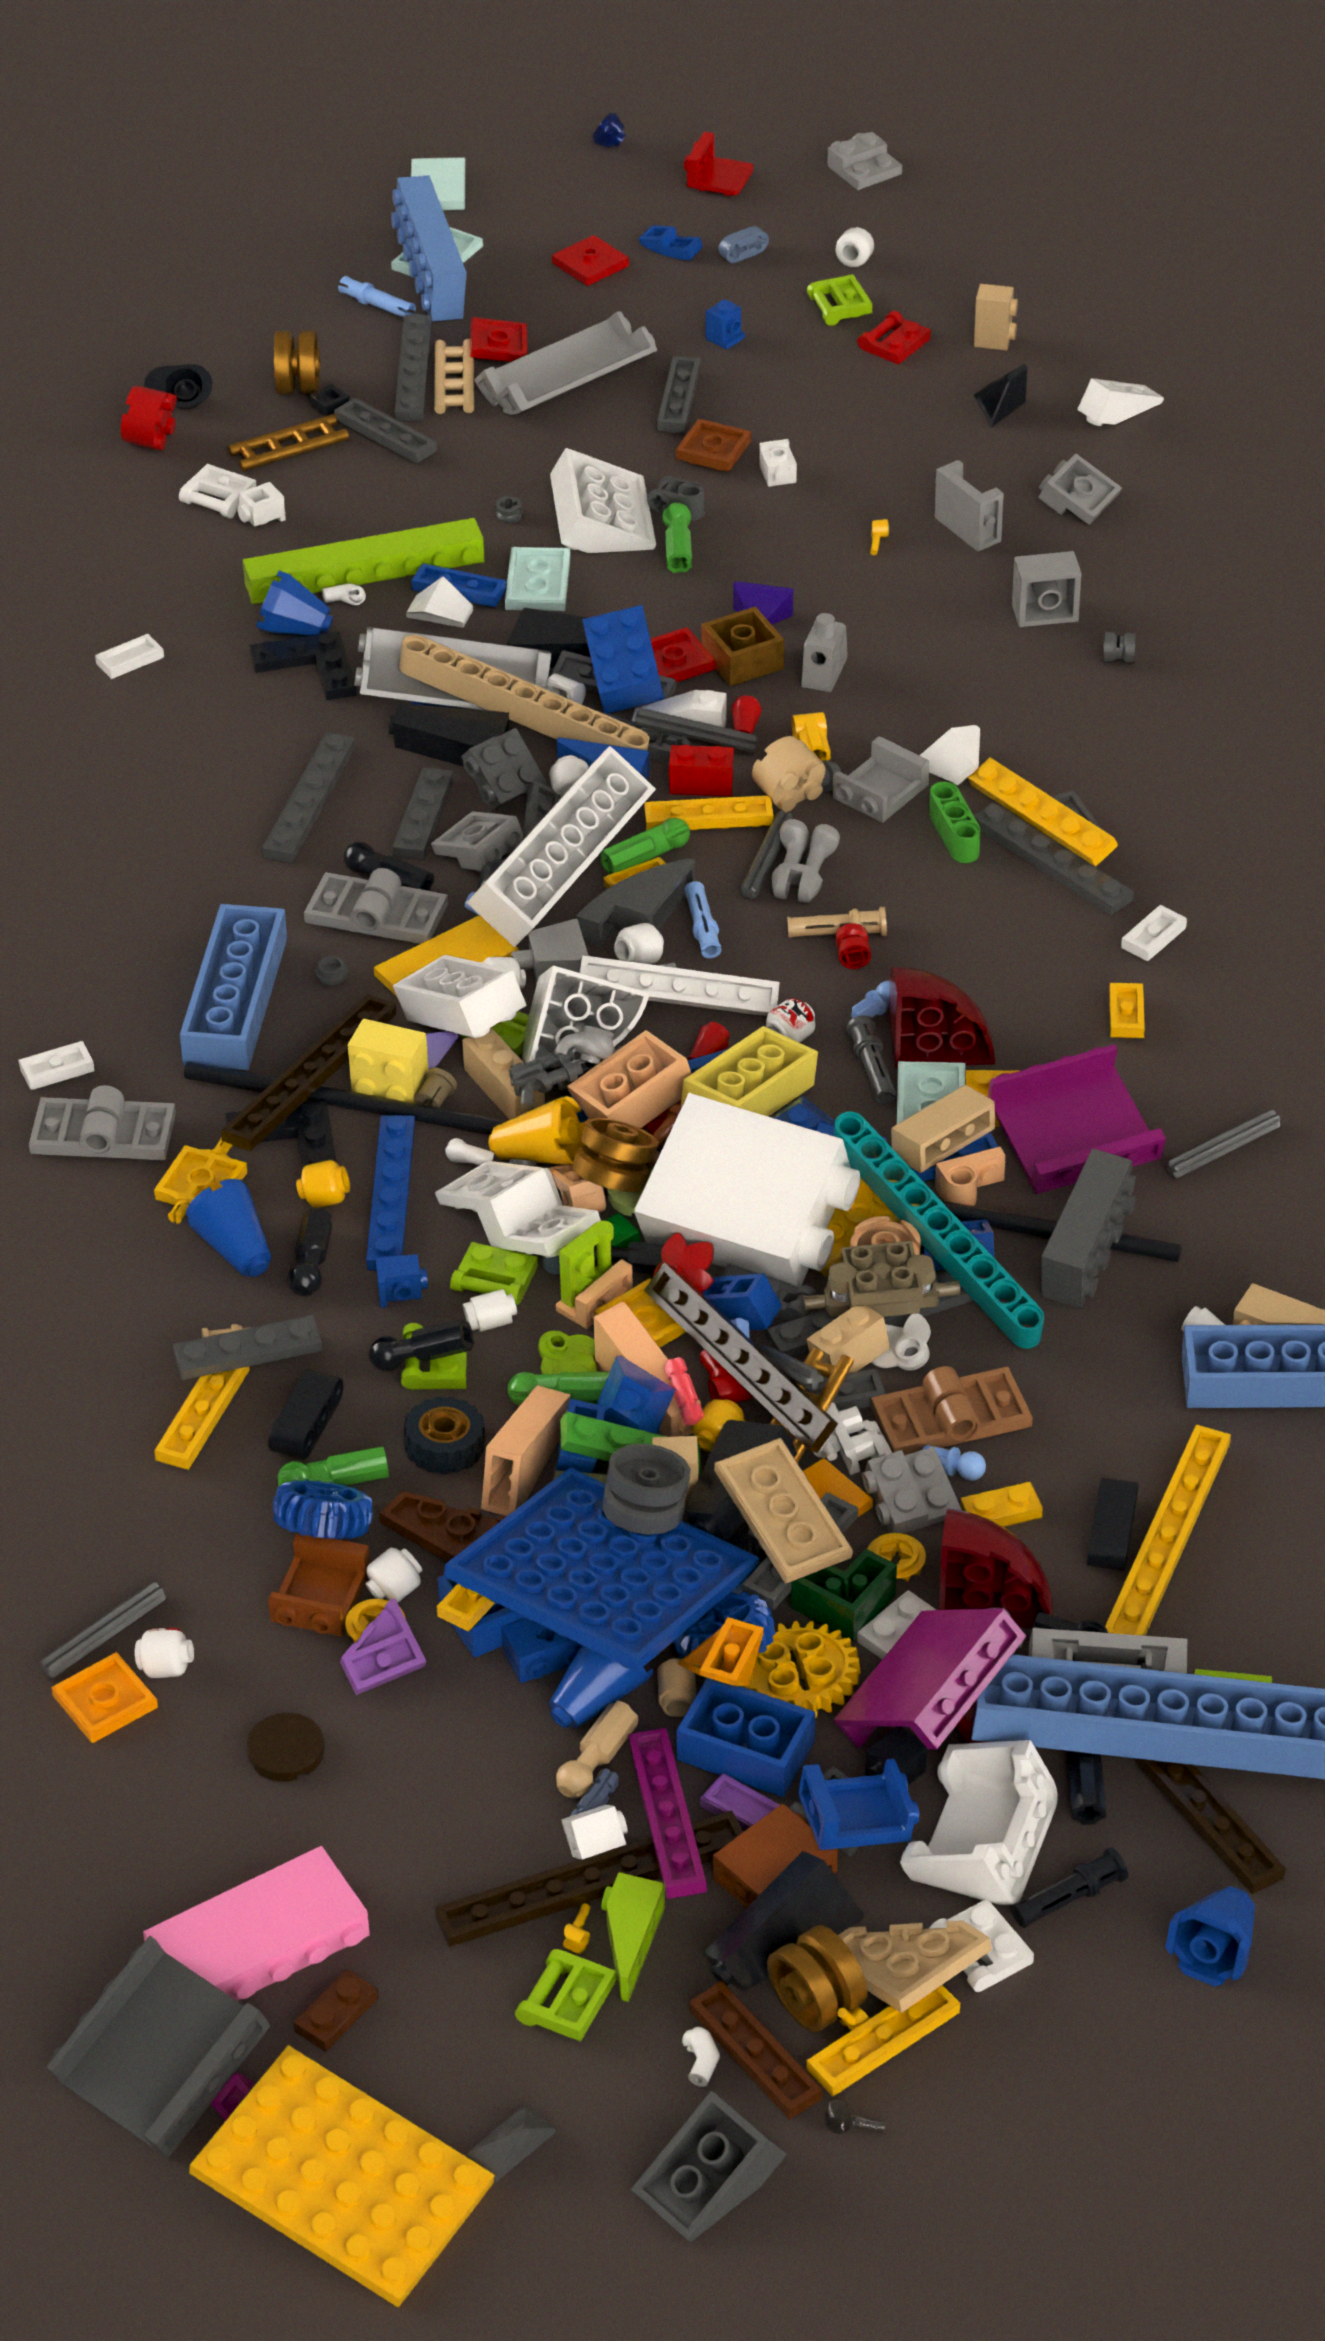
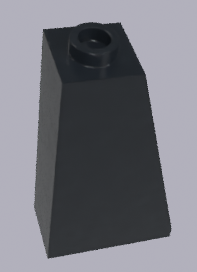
M523 608L507 645L550 651V668L555 667L562 650L591 657L582 620L588 617Z
M399 704L396 715L391 716L389 721V734L394 735L396 748L464 767L461 756L470 748L494 736L498 737L510 731L509 712Z
M735 1420L726 1421L684 1510L692 1526L726 1542L731 1538L745 1519L715 1473V1463L778 1438L783 1440L792 1456L795 1457L798 1453L783 1425Z
M802 1851L709 1946L704 1955L713 1965L710 1968V1972L719 1982L722 1981L726 1986L732 1984L746 1991L769 1977L767 1961L769 1955L790 1943L796 1945L800 1935L818 1925L830 1928L838 1935L860 1922L865 1915L826 1862Z

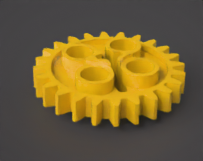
M794 1621L790 1629H786L780 1623L778 1624V1632H775L773 1635V1642L766 1646L767 1650L764 1653L757 1654L749 1686L741 1687L815 1712V1718H817L818 1709L822 1708L826 1712L831 1713L832 1702L844 1705V1695L853 1696V1686L859 1685L858 1674H860L857 1648L851 1647L850 1638H841L840 1630L829 1634L827 1624H824L817 1630L814 1629L813 1621H810L805 1628H800L798 1621ZM789 1650H792L796 1657L797 1667L795 1663L791 1661V1654ZM799 1675L804 1679L806 1691L800 1685Z

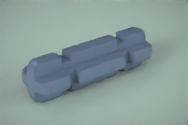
M607 1768L602 1769L594 1779L596 1782L589 1786L577 1804L579 1809L573 1810L570 1816L606 1805L610 1799L608 1795L613 1794L619 1785L617 1773L611 1772Z

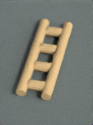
M465 339L463 346L446 347V343L443 340L435 342L434 410L438 414H443L448 406H463V410L466 413L474 411V358L470 357V339ZM463 357V362L446 363V358ZM463 373V378L446 379V374ZM446 390H463V395H446Z

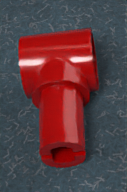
M705 1349L701 1352L700 1363L710 1376L708 1389L712 1400L726 1399L738 1404L753 1399L754 1396Z

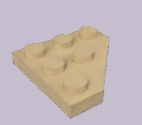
M963 1920L946 1921V1928L923 1929L922 1923L890 1925L889 1931L867 1933L866 1926L850 1927L838 1935L852 1951L860 1965L866 1980L867 1991L900 2013L992 1950L990 1937Z

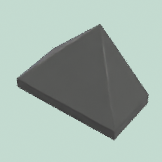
M525 2104L468 2151L466 2157L495 2175L494 2183H496L555 2133V2127L528 2104Z

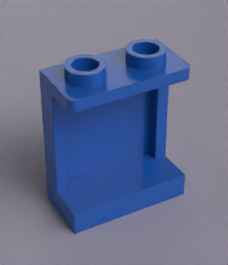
M886 1759L884 1772L881 1775L832 1780L824 1779L819 1764L803 1766L798 1795L819 1850L911 1841L913 1827L919 1822V1808L915 1800L912 1801L909 1796L905 1773H900L895 1759Z

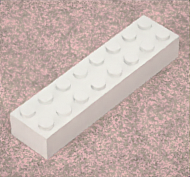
M609 746L466 903L515 947L546 915L656 788Z

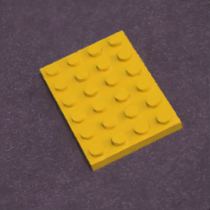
M289 2045L193 2160L189 2170V2174L398 2308L493 2185L495 2175Z

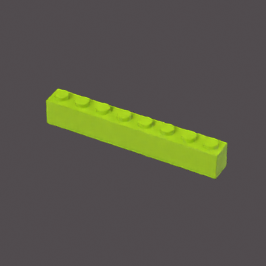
M475 518L242 559L245 586L252 604L265 601L273 580L278 582L281 580L277 577L279 570L290 574L311 593L322 592V588L352 583L354 585H361L415 575L422 563L450 569L485 562L484 539Z

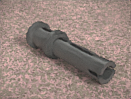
M866 1015L857 1016L846 1025L847 1035L854 1042L853 1052L864 1064L876 1102L882 1105L889 1104L896 1099L897 1093L881 1055L883 1043L875 1034L876 1024L873 1018Z

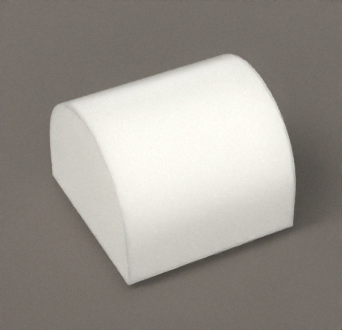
M557 673L548 677L549 691L582 705L586 693L584 684Z

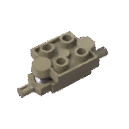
M912 1241L841 1248L842 1262L834 1264L829 1269L828 1282H826L824 1294L803 1296L804 1311L825 1308L831 1317L840 1316L852 1307L866 1305L883 1317L920 1313V1308L938 1306L939 1297L960 1296L959 1280L938 1283L932 1258L926 1255H915Z

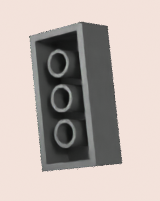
M1092 1148L1042 1254V1297L1082 1309L1087 1297L1092 1298L1098 1285L1097 1275L1099 1270L1107 1268L1111 1256V1250H1109L1112 1242H1119L1123 1231V1218L1125 1215L1130 1216L1135 1206L1136 1197L1132 1196V1192L1135 1187L1136 1176L1132 1175V1160Z

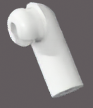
M352 583L322 588L324 603L342 601L352 606L362 604L366 598L364 589Z
M459 1138L450 1140L445 1149L446 1156L454 1163H471L479 1166L486 1161H493L494 1152L466 1144Z
M695 2027L684 2033L682 2042L683 2046H688L687 2050L694 2052L697 2058L688 2076L690 2082L696 2086L705 2087L720 2059V2053L711 2033L705 2028Z

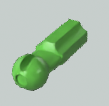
M682 503L670 504L669 507L665 508L662 516L663 522L667 527L665 531L667 568L673 573H685L692 567L691 534L688 529L692 516L688 507Z
M668 818L658 826L600 852L601 864L610 875L646 862L672 849L681 848L689 840L690 828L682 819Z
M523 1371L516 1373L508 1382V1396L512 1402L520 1406L538 1385L570 1394V1399L597 1404L610 1372L533 1374Z
M381 1446L329 1456L327 1460L307 1464L291 1461L284 1464L279 1470L277 1479L279 1486L294 1480H320L339 1485L345 1484L346 1486L389 1477L384 1447Z

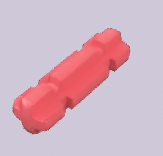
M681 1357L669 1359L666 1361L664 1369L668 1379L672 1380L670 1386L676 1389L674 1397L678 1408L683 1410L681 1412L682 1419L688 1426L697 1424L704 1417L701 1405L696 1403L699 1399L691 1377L686 1373L688 1369L685 1361Z

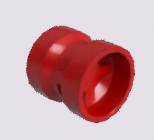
M850 923L838 929L836 945L841 965L848 969H859L866 966L871 960V949L866 928L860 924Z

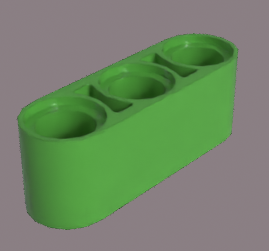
M945 781L935 783L930 788V819L955 861L960 863L974 862L980 855V826L955 784Z

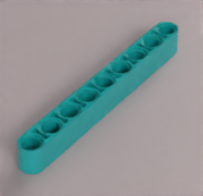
M853 1111L841 1113L835 1120L834 1137L843 1139L850 1167L860 1172L861 1179L900 1221L909 1222L916 1228L921 1238V1244L955 1280H959L960 1286L1016 1346L1024 1349L1037 1346L1042 1338L1045 1319L1044 1312L863 1116ZM933 1227H938L942 1230H935ZM955 1251H961L964 1254H957ZM983 1275V1276H986L987 1278H979V1277H977V1276ZM999 1300H1007L1009 1303H1003ZM1022 1324H1029L1033 1327H1024Z

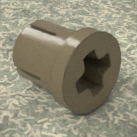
M430 1068L424 1076L425 1082L415 1096V1102L421 1105L424 1103L426 1106L440 1108L447 1096H451L457 1088L455 1078L441 1068Z

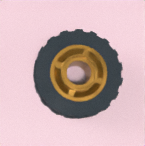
M434 1397L432 1400H424L421 1404L415 1405L406 1416V1422H404L405 1453H408V1458L410 1461L415 1462L417 1467L424 1468L428 1472L448 1474L449 1472L457 1473L461 1472L462 1469H468L473 1466L475 1461L478 1462L481 1458V1453L484 1451L485 1423H483V1416L481 1413L479 1414L478 1409L474 1405L471 1406L467 1401L457 1400L455 1397Z

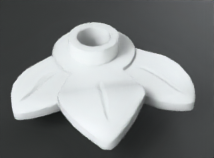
M917 1313L912 1314L907 1319L903 1328L885 1324L890 1349L871 1363L880 1368L898 1366L904 1370H916L925 1365L930 1356L926 1343L931 1335L930 1326L926 1319Z

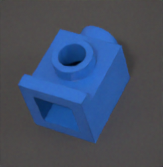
M723 299L706 310V340L728 350L745 338V333L741 331L740 306Z
M418 1254L376 1258L380 1308L387 1307V1302L422 1299L421 1289H428L426 1268H419Z

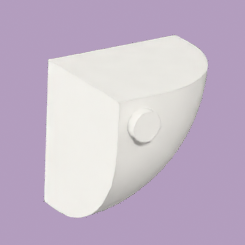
M552 966L538 978L525 1031L522 1061L526 1064V1062L552 1053L561 1039L567 1035L585 1031L583 1025L615 1034L611 1038L615 1047L626 1037L640 1019L650 993ZM571 1047L575 1058L571 1062L579 1061L580 1064L586 1063L580 1060L581 1054L574 1047ZM554 1065L553 1067L551 1066L547 1069H556L558 1068V1066Z

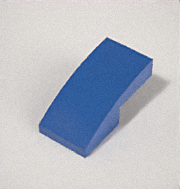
M652 225L639 238L640 244L661 255L690 261L703 248L701 237L677 236L675 226Z

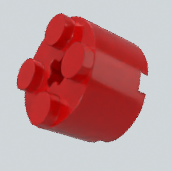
M134 386L129 392L125 403L130 405L127 414H122V440L131 444L163 451L166 444V435H172L175 430L176 418L172 417V411L175 408L177 396L143 386Z

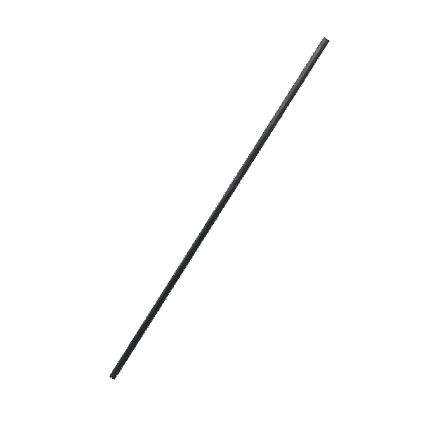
M187 1062L184 1068V1078L257 1092H263L277 1079L193 1062ZM320 1086L306 1099V1101L311 1102L327 1101V1105L387 1116H415V1121L489 1135L492 1134L495 1126L507 1121ZM942 1201L959 1221L987 1219L992 1228L1050 1238L1057 1225L1056 1221ZM1122 1234L1118 1243L1112 1242L1110 1249L1179 1262L1182 1245Z

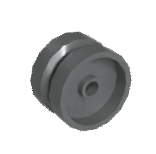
M645 1443L630 1444L617 1449L610 1456L607 1483L603 1496L602 1510L606 1518L616 1526L627 1531L646 1535L663 1534L675 1529L682 1522L685 1495L687 1494L691 1469L686 1460L676 1452L658 1445Z

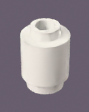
M503 1289L472 1297L470 1302L463 1304L466 1321L469 1322L472 1330L479 1329V1332L513 1323L512 1316L517 1315L513 1295H506Z

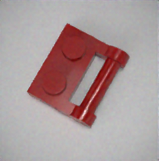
M893 310L873 330L860 335L857 343L862 350L899 365L931 339V329L921 326L916 322L906 320L898 311ZM891 329L895 330L881 342L877 341Z

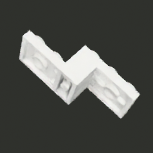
M486 1161L435 1192L439 1205L455 1207V1209H471L477 1212L491 1246L525 1252L527 1255L537 1254L543 1255L546 1258L557 1256L564 1246L572 1242L593 1224L601 1221L597 1210L558 1205L544 1168Z

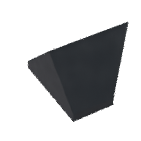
M1025 364L996 379L974 394L990 427H993L1026 402L1028 368Z

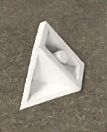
M442 576L415 596L406 612V618L464 628L473 611V605Z
M976 725L951 728L926 749L920 756L929 760V773L953 782L958 786L979 768L980 728Z

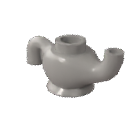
M583 1025L585 1031L570 1034L561 1039L555 1052L567 1055L569 1048L574 1047L581 1054V1061L598 1065L601 1060L607 1059L622 1046H618V1049L614 1048L611 1038L615 1034Z

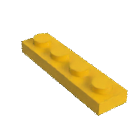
M768 795L644 802L646 830L658 826L668 818L673 817L684 820L690 830L769 826L773 822L772 801Z
M249 1366L200 1376L154 1450L156 1461L187 1470L190 1469L248 1374Z
M941 1985L902 2013L888 2006L807 2060V2071L834 2097L959 2014L960 2002Z

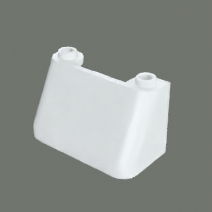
M1031 1740L949 1744L942 1761L938 1765L939 1781L944 1785L949 1796L929 1846L922 1841L910 1842L902 1853L900 1864L908 1877L916 1882L980 1900L987 1899L991 1903L998 1905L1019 1903L1056 1809L1057 1788L1055 1782Z

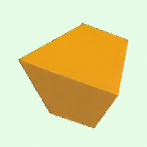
M727 1617L720 1629L677 1664L703 1677L733 1686H749L764 1628Z

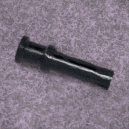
M1110 1847L1098 1859L1088 1864L1079 1863L1070 1876L1044 1888L1019 1903L1013 1904L1011 1910L1016 1922L1020 1927L1026 1928L1035 1921L1059 1910L1084 1895L1086 1897H1095L1099 1895L1101 1888L1115 1881L1123 1882L1127 1880L1128 1870L1121 1855L1114 1848Z

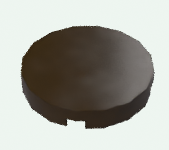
M280 1713L268 1716L254 1726L248 1735L246 1748L249 1762L260 1776L272 1781L288 1782L296 1780L297 1775L305 1772L308 1775L313 1772L323 1760L325 1746L321 1729L312 1719L297 1713Z

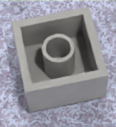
M1074 551L1014 557L1012 608L1018 626L1028 627L1077 622L1079 620L1081 570Z

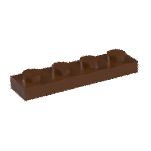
M722 1981L689 2001V2011L711 2033L715 2040L789 2120L822 2100V2088Z

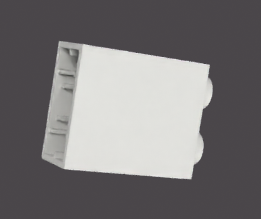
M688 1093L635 1207L634 1213L646 1243L664 1245L674 1234L680 1233L684 1237L687 1246L698 1242L712 1243L714 1247L712 1264L726 1268L730 1263L801 1287L809 1268L821 1271L825 1267L834 1241V1233L832 1230L827 1229L835 1208L848 1211L853 1205L860 1185V1172L850 1167L843 1139Z

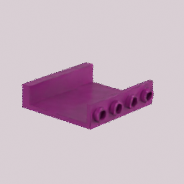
M1115 1044L1103 1048L1095 1047L1088 1052L1075 1056H1064L1057 1061L1043 1065H1032L1025 1070L1011 1074L1003 1073L990 1080L987 1097L994 1101L995 1116L1036 1195L1075 1184L1092 1148L1132 1160V1167L1161 1159L1166 1137L1161 1128L1149 1131L1114 1066L1118 1051Z
M1004 1608L922 1610L833 1721L856 1748H861L878 1726H909L928 1749H938L1026 1638V1635Z

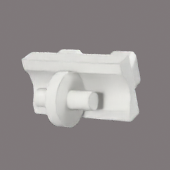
M833 1402L828 1408L827 1413L838 1425L819 1452L813 1453L819 1458H827L829 1461L837 1458V1452L839 1451L849 1474L852 1475L860 1472L858 1461L876 1454L873 1440L868 1431L850 1437L849 1434L864 1429L860 1412L857 1406L838 1412Z

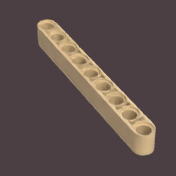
M410 635L406 636L402 641L399 669L407 676L486 710L509 712L510 720L556 740L560 737L648 751L649 736L638 728L425 637Z

